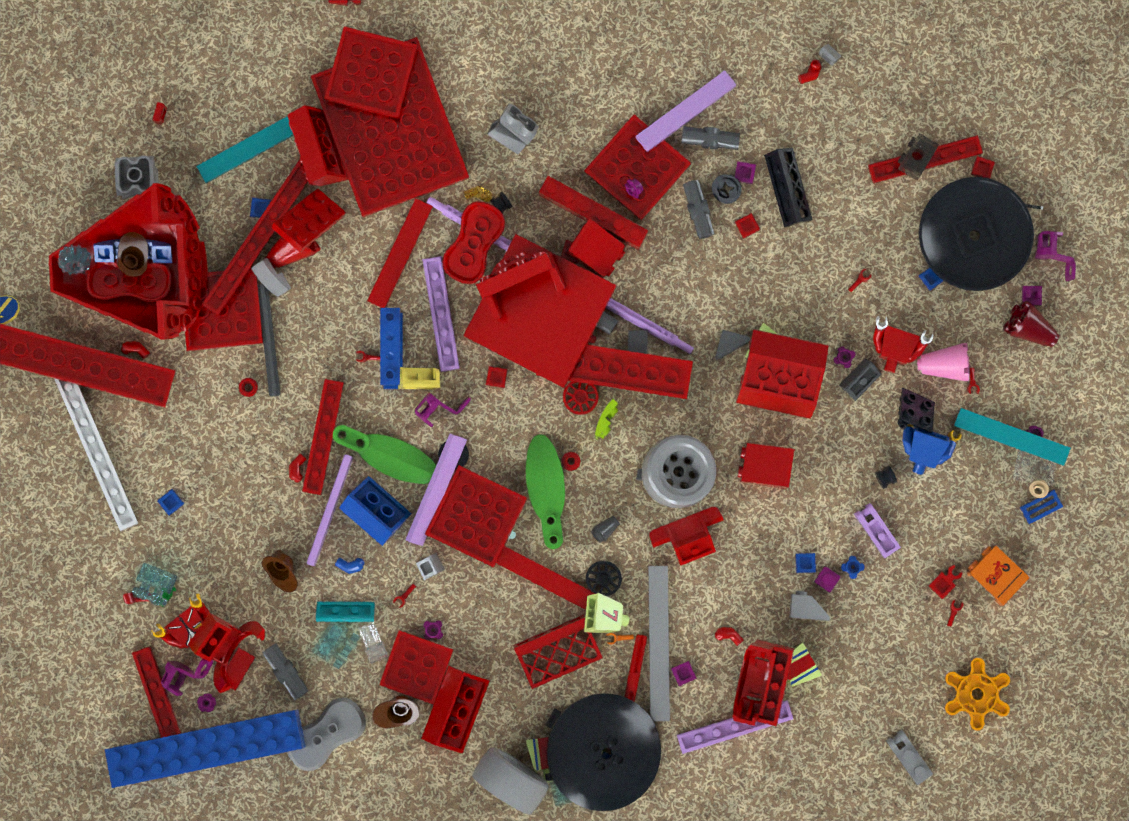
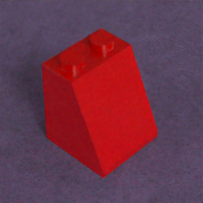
M589 218L565 254L594 274L605 278V276L609 277L614 271L615 267H613L615 261H620L624 256L625 251L623 249L625 245Z
M747 443L746 447L741 449L740 458L744 460L743 466L738 468L737 477H740V482L787 489L789 488L795 449Z

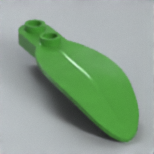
M345 425L337 426L333 431V439L336 443L358 452L362 459L376 470L405 482L428 484L430 482L436 464L416 447L386 435H366ZM341 431L346 433V437L343 439L338 435ZM358 439L363 440L364 444L362 446H357L356 441Z
M539 434L532 439L528 448L526 483L531 504L541 519L544 543L550 549H557L563 543L560 517L565 502L564 475L554 445L548 437ZM549 517L554 518L555 521L553 524H549L547 522V519ZM551 536H555L557 538L556 543L550 542Z

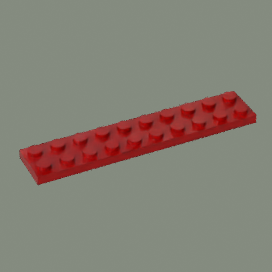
M0 324L1 365L166 408L176 370Z

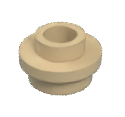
M1037 479L1030 484L1029 491L1034 497L1043 498L1048 494L1049 486L1044 480Z

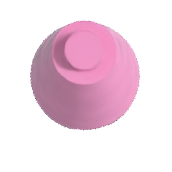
M961 343L921 355V359H917L918 370H922V374L969 381L968 344Z

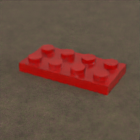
M317 188L275 221L271 228L295 249L302 252L340 221L346 212Z

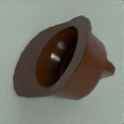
M129 232L124 234L119 241L117 265L126 276L138 277L147 269L148 243L141 234Z
M277 550L273 555L263 558L261 562L262 567L275 586L284 592H293L297 589L298 581L293 573L294 562L291 557L281 550Z
M399 695L390 701H385L376 706L372 718L374 723L381 728L405 726L417 720L419 709L408 697Z

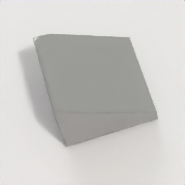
M829 44L823 46L819 51V55L831 66L841 58V55Z
M437 553L416 563L424 580L445 570Z

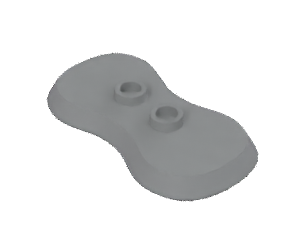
M343 697L331 701L315 722L302 727L306 747L287 752L290 759L297 767L304 771H313L320 768L335 748L344 743L354 741L362 735L366 727V719L362 710L349 698Z

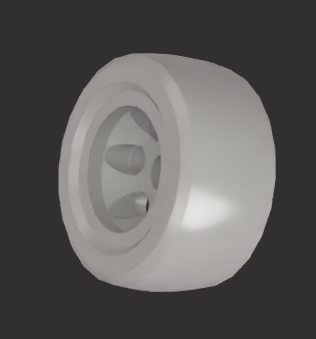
M687 435L666 437L653 445L644 458L641 472L643 485L652 499L661 505L678 509L693 506L705 498L714 485L716 479L715 459L707 446L696 438ZM671 455L676 456V462L670 460ZM685 458L690 459L691 463L689 465L684 463ZM663 466L667 467L666 473L663 472ZM678 469L680 477L675 476L673 470ZM690 471L695 473L694 479L689 477ZM667 479L672 482V486L666 481ZM681 482L686 484V489L680 487Z
M495 747L487 750L472 775L487 791L511 807L528 815H531L537 809L549 789L547 781L515 757Z

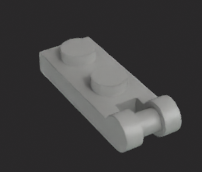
M902 730L898 731L895 737H890L886 740V743L916 785L921 784L933 775ZM902 741L905 746L898 749L897 744Z

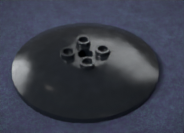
M969 177L947 184L929 200L921 215L918 236L920 249L926 263L941 280L959 289L985 291L1004 285L1022 270L1032 251L1034 228L1028 208L1012 189L993 179ZM977 231L980 235L979 240H972L969 235L970 232Z
M609 693L589 695L572 703L556 719L547 742V765L551 778L557 788L573 803L595 811L620 809L640 798L654 781L661 759L659 734L648 713L634 701ZM604 748H609L611 755L605 759L602 757L601 752Z

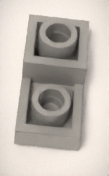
M268 258L251 267L261 283L275 296L279 297L291 289L283 273L277 274Z

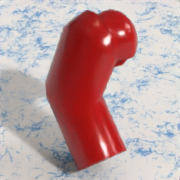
M812 60L807 73L798 75L800 84L818 78L822 68L819 60Z

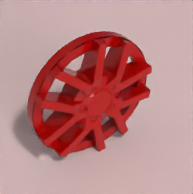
M571 381L563 392L565 407L577 415L590 413L598 403L599 396L596 387L593 384H587L585 390L581 389V382H579V387L576 389L572 385L578 382ZM589 385L594 389V391L587 392ZM569 387L575 391L574 394L567 392ZM566 394L573 398L566 401ZM595 394V399H589L588 395ZM574 400L576 404L570 408L568 404ZM587 401H595V402H594L593 406L590 408V406H589V404H588ZM583 404H586V406H587V408H588L587 411H583V409H582V405H583ZM579 405L581 412L573 409Z

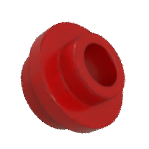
M245 378L239 383V392L245 397H252L258 391V384L252 378ZM247 384L252 386L250 391L245 390Z
M567 452L563 455L561 462L564 469L574 471L580 466L581 460L577 453ZM569 458H573L575 460V463L573 465H569L567 463V460Z

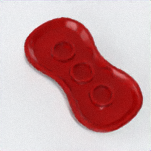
M481 201L473 202L465 208L461 217L460 233L456 241L444 253L442 261L444 271L452 279L464 284H473L482 278L486 269L488 251L491 245L502 235L505 228V218L500 210L493 205Z
M116 260L115 262H95L88 271L86 285L90 295L101 300H108L119 296H133L143 301L155 302L163 299L168 294L172 275L170 268L166 264L153 263V261L147 262L146 271L138 277L126 276L119 269Z

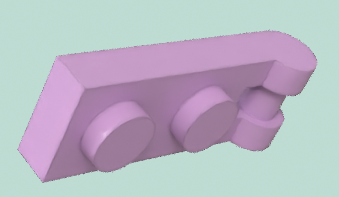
M871 503L867 504L862 511L858 510L854 513L856 519L862 525L883 558L888 557L901 548ZM868 515H871L873 518L870 522H867L865 519Z

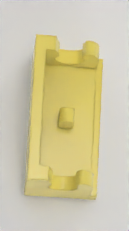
M400 367V385H398V389L440 388L439 369Z

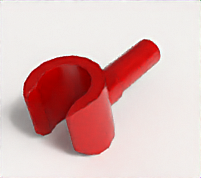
M863 269L859 273L856 282L848 290L852 292L859 284L867 282L872 274L868 278L863 277V272L866 270Z
M363 351L356 352L364 356L361 360L356 359L360 363H364L367 360L380 361V356L368 355Z
M969 368L970 384L967 387V392L971 394V387L975 386L976 394H979L980 387L975 381L974 368Z
M412 584L405 593L394 598L393 603L399 598L403 601L399 608L403 607L406 604V598L416 586Z
M133 592L124 594L123 599L126 604H132L135 602L151 601V596L134 598Z
M955 600L951 602L950 609L952 611L947 626H952L955 615L963 608V602L960 603L959 608H955Z

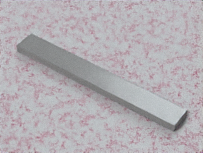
M648 566L650 717L653 721H670L668 566Z

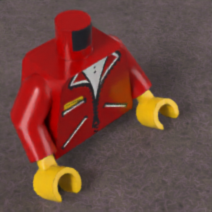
M196 594L197 601H192L189 598L191 606L166 625L164 629L159 623L156 624L160 630L158 632L151 630L152 634L157 638L160 637L171 646L180 649H190L189 642L210 613L202 602L200 594Z

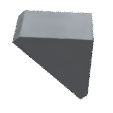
M722 330L715 355L716 361L749 343L750 337Z

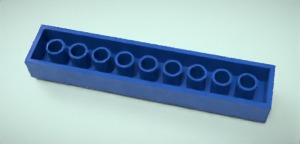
M296 709L105 749L111 787L115 788L305 748L306 745L299 710Z

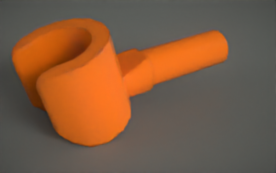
M608 633L606 635L614 636L613 642H607L611 645L617 641L634 639L633 634L616 635L615 633Z

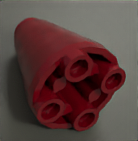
M1029 301L1023 302L1020 306L1016 304L1010 312L1012 314L1011 318L1003 326V330L1008 335L1045 347H1053L1060 337L1054 327Z

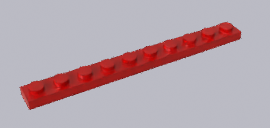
M300 159L202 303L203 307L215 315L219 316L275 231L271 228L273 223L291 209L307 185L305 169Z

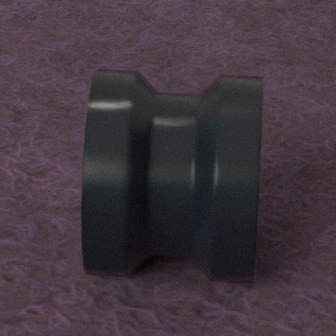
M500 192L497 198L490 199L491 204L500 210L502 214H504L506 209L513 207L503 192Z
M889 465L883 471L875 472V476L883 489L887 488L891 483H897V478Z

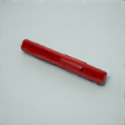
M640 634L636 635L624 697L634 702L647 636Z

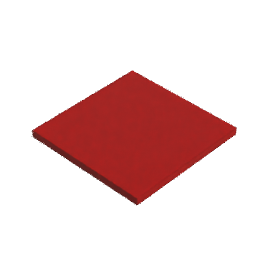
M515 234L503 258L521 251L536 253L545 251L546 253H551L567 289L557 292L549 271L534 276L496 293L502 317L495 320L484 298L481 300L463 336L565 388L617 285ZM515 264L510 266L508 269L516 267Z

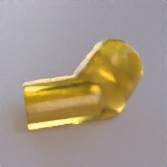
M476 186L463 191L466 200L477 197L484 202H489L492 198V193L482 186Z

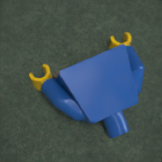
M909 424L903 430L902 442L905 453L909 455V460L915 462L912 471L923 475L926 466L936 468L937 465H941L951 458L956 447V441L962 437L961 433L958 434L956 439L952 435L954 430L949 432L948 436L936 432L929 433L916 426L912 428L913 425Z

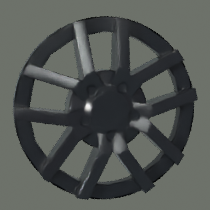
M598 561L589 567L585 581L591 593L611 596L620 588L622 575L615 564L609 561ZM601 564H604V571L600 569ZM607 565L614 569L608 572ZM597 566L598 572L591 571L594 567ZM617 572L618 576L611 577L612 573ZM589 574L595 575L596 579L589 578ZM619 579L618 585H616L613 581ZM590 582H595L593 588L590 585ZM609 584L615 588L613 591L608 587ZM597 585L601 586L599 592L594 590ZM603 588H605L608 593H601V592H602Z

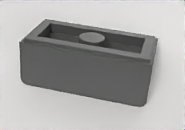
M865 358L839 386L856 401L882 373L871 361Z

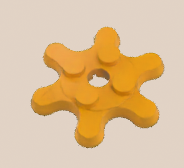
M974 658L970 664L971 671L967 676H960L956 672L946 674L945 681L948 685L955 688L956 697L946 703L945 711L949 715H956L960 711L967 712L970 715L971 728L979 731L984 727V717L988 712H995L1001 717L1009 714L1010 707L1007 703L1000 700L999 691L1009 685L1010 677L1006 673L989 677L985 673L984 660ZM976 688L982 691V697L978 700L972 696V691Z

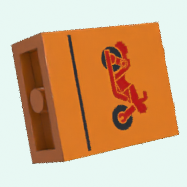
M996 545L988 546L981 553L983 557L979 561L974 560L969 565L967 575L972 576L996 599L995 601L1000 606H1004L1030 577Z

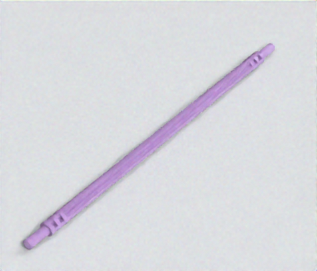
M429 197L427 204L432 205L441 211L442 215L461 225L462 212ZM501 235L493 244L507 251L511 240ZM610 299L606 307L608 310L641 329L648 330V333L669 345H675L689 354L692 353L694 347L678 339L677 335L614 299Z

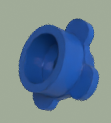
M850 556L849 560L842 564L841 569L846 571L851 579H855L857 574L864 570V564L857 561L855 556Z

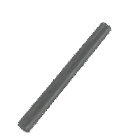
M259 284V304L269 396L276 397L281 393L269 290L263 284Z

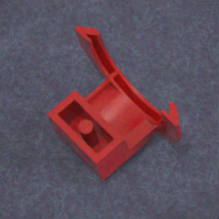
M209 613L188 645L194 654L209 662L212 659L216 661L213 682L219 693L230 690L232 687L227 680V666L232 653L239 643L250 635H255L261 641L265 639V629L260 623L250 621L238 628Z

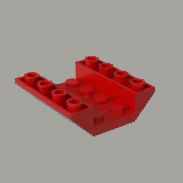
M753 329L747 363L736 403L811 419L817 405L825 373L829 345Z

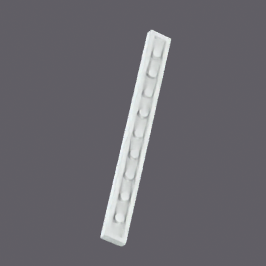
M54 379L119 530L123 531L137 525L138 521L79 385Z

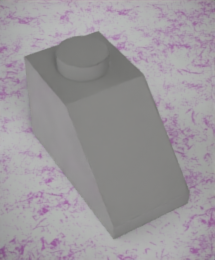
M796 591V594H791L789 618L830 621L829 615L812 596H807V592Z

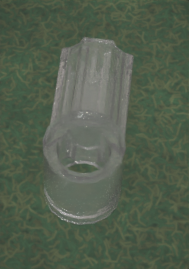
M375 623L360 627L359 632L366 646L365 651L370 663L373 664L389 657Z

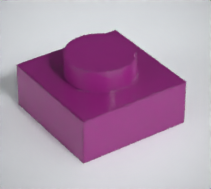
M737 161L734 177L738 178L741 183L753 184L756 165Z
M824 566L814 583L830 593L841 577Z
M689 661L671 668L678 686L697 679Z

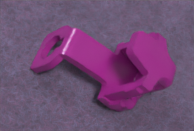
M1040 232L1037 237L1035 259H1053L1066 262L1065 281L1074 280L1076 274L1074 258L1057 254V237H1062L1063 232ZM1048 237H1050V245H1049V246H1048Z
M428 392L417 405L414 412L424 423L433 427L434 425L427 418L438 405L458 415L470 402L471 398L467 397L455 411ZM427 401L428 405L419 413L417 410Z
M202 659L195 672L191 671V668L181 662L168 661L161 684L174 695L182 696L183 692L179 689L183 685L186 676L194 679H203L208 674L214 661L211 660L209 662ZM207 664L206 668L201 672L202 667ZM176 671H178L179 677L174 685L170 684Z

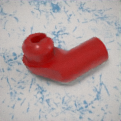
M126 341L122 344L121 352L125 355L137 352L143 359L150 355V352L139 341Z
M301 453L289 465V478L296 483L303 479V475L300 473V466L307 460Z
M720 627L715 632V638L719 641L731 639L736 646L744 641L732 627Z

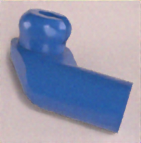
M339 557L335 566L348 574L361 571L365 562L362 558H356L355 561L347 562Z

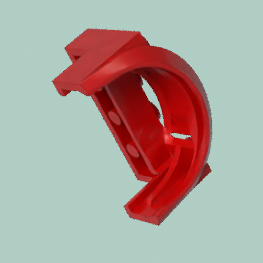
M521 251L510 254L496 264L490 275L480 278V283L476 284L482 299L485 298L494 320L502 317L496 293L541 273L549 271L557 292L567 289L552 254L545 251L539 253ZM515 264L516 267L508 269L510 266Z
M758 639L747 646L734 700L733 721L753 726L757 722L777 726L795 648ZM747 696L758 698L761 700L757 701L747 698Z

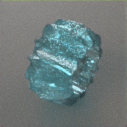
M71 245V247L64 246V250H60L58 265L62 272H68L69 275L72 273L78 275V273L85 274V270H89L91 256L87 248H81L80 245L77 247Z

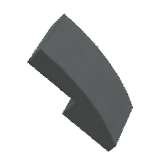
M629 330L628 351L648 354V330Z

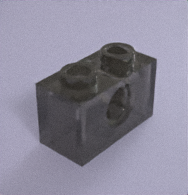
M920 133L916 138L914 136L911 138L907 145L910 148L907 154L903 152L898 160V163H900L898 170L915 180L920 178L939 144ZM912 153H920L921 159L915 160L912 157Z

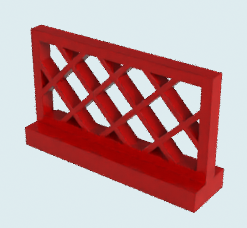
M584 614L513 645L532 689L602 659L592 633L587 632L586 642L575 639L578 631L583 630L585 627ZM565 637L571 640L568 650L558 647L560 639ZM574 641L584 645L580 655L570 651ZM548 645L554 648L550 658L540 654L542 647ZM586 647L594 648L597 656L590 659L584 657L583 654ZM556 649L566 652L563 663L553 659ZM528 653L536 655L533 665L525 663L522 656ZM569 654L579 657L576 665L570 666L565 664ZM538 657L549 660L545 670L535 667ZM551 662L561 665L558 673L548 672ZM533 670L544 673L540 681L533 683L531 678Z

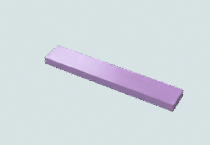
M723 71L636 135L635 138L647 152L734 89L736 87L735 82L726 71Z
M442 257L422 259L441 372L457 370L460 367Z
M449 434L406 541L423 546L427 537L425 535L427 528L446 492L467 439Z
M345 454L307 560L308 565L316 566L353 460L352 456Z
M788 700L782 703L778 724L793 719ZM732 717L678 734L677 738L682 754L773 725L757 722L753 726L733 721Z

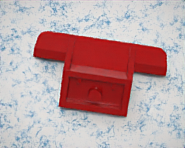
M713 506L650 531L649 537L653 548L671 541L681 566L716 552L707 527L724 519L719 509Z

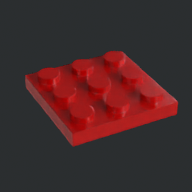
M399 630L379 685L434 705L454 649Z

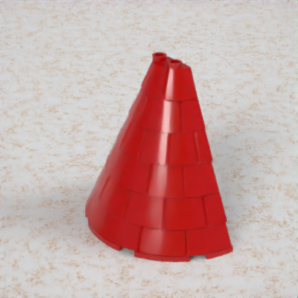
M153 183L141 194L135 195L106 218L100 219L49 255L50 291L86 308L128 324L144 333H149L161 340L178 337L179 333L187 331L197 319L204 302L201 299L202 289L207 287L206 249L204 241H199L197 232L200 227L192 210L180 195H174L171 192L170 187L160 183ZM136 232L145 239L171 244L172 263H164L170 268L172 275L168 294L163 299L155 302L143 301L133 296H119L108 300H101L91 296L87 290L86 280L90 267L95 263L94 243L121 239L126 233Z

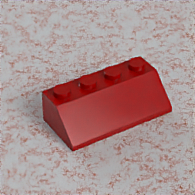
M304 105L287 114L289 126L295 138L294 142L298 147L300 161L304 166L305 177L309 184L324 186L348 180L323 109Z
M448 666L421 739L435 746L463 754L490 681Z

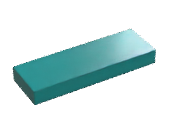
M317 601L316 622H374L375 602Z

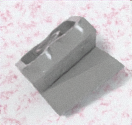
M509 103L505 107L501 118L491 124L487 134L511 151L519 154L534 138L539 126L530 117L525 116L519 108Z
M154 156L121 157L115 159L117 196H122V199L141 194L153 183H159L158 169L155 166Z

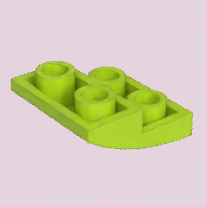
M614 399L608 403L600 416L595 432L597 440L600 437L604 439L611 430L609 428L611 423L607 418L611 420L618 412V403Z

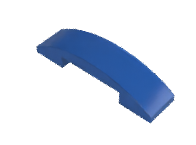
M120 239L94 243L95 262H115L118 256ZM146 239L148 243V259H152L153 263H172L171 244Z

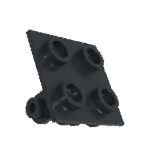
M902 388L899 399L901 402L898 411L899 419L897 422L899 427L904 429L909 424H912L929 433H933L935 402Z

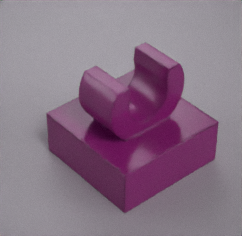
M1022 286V303L1029 301L1034 306H1041L1042 286Z

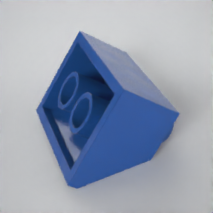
M369 476L346 497L339 507L340 510L382 546L412 514Z

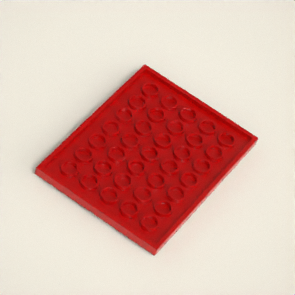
M417 37L405 41L417 44L418 48L399 119L326 101L324 98L332 68L311 75L362 217L469 179L467 169Z

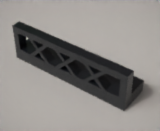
M793 148L776 149L765 154L766 164L784 228L812 221ZM785 153L788 155L789 163L785 159ZM790 172H791V173L793 174V176H794V181H793V180L791 179V177H790V174H789ZM795 190L799 194V199L795 195ZM800 208L804 212L805 217L803 218L801 217Z

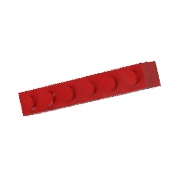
M547 176L539 190L540 197L584 221H587L589 218L592 219L612 236L637 250L640 249L648 235L647 229L550 176Z

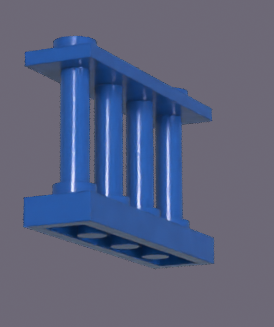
M380 308V385H383V389H398V385H400V367H403V313H400V308Z

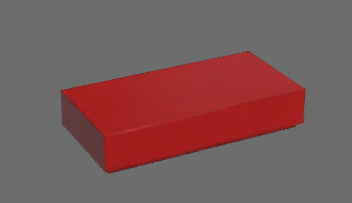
M240 647L227 666V680L232 686L231 689L235 691L256 658Z

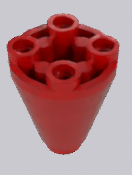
M281 237L270 249L265 259L268 258L275 269L276 267L280 268L313 256L321 248L314 241L302 252H299Z

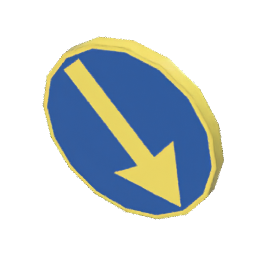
M5 295L0 296V324L6 325L17 317L20 305L17 299Z

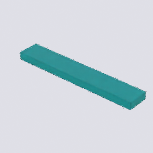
M288 116L197 165L196 167L205 183L207 184L294 136L289 126Z
M960 408L954 424L955 427L1062 466L1065 465L1071 449L1068 446Z

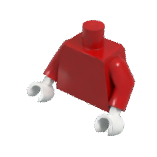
M879 316L876 317L877 326L875 327L873 342L876 352L879 353V358L887 360L884 371L895 373L897 364L905 366L907 363L914 362L922 355L928 343L933 339V334L930 338L924 336L927 330L923 331L922 336H918L888 326L887 317L883 323L879 322Z

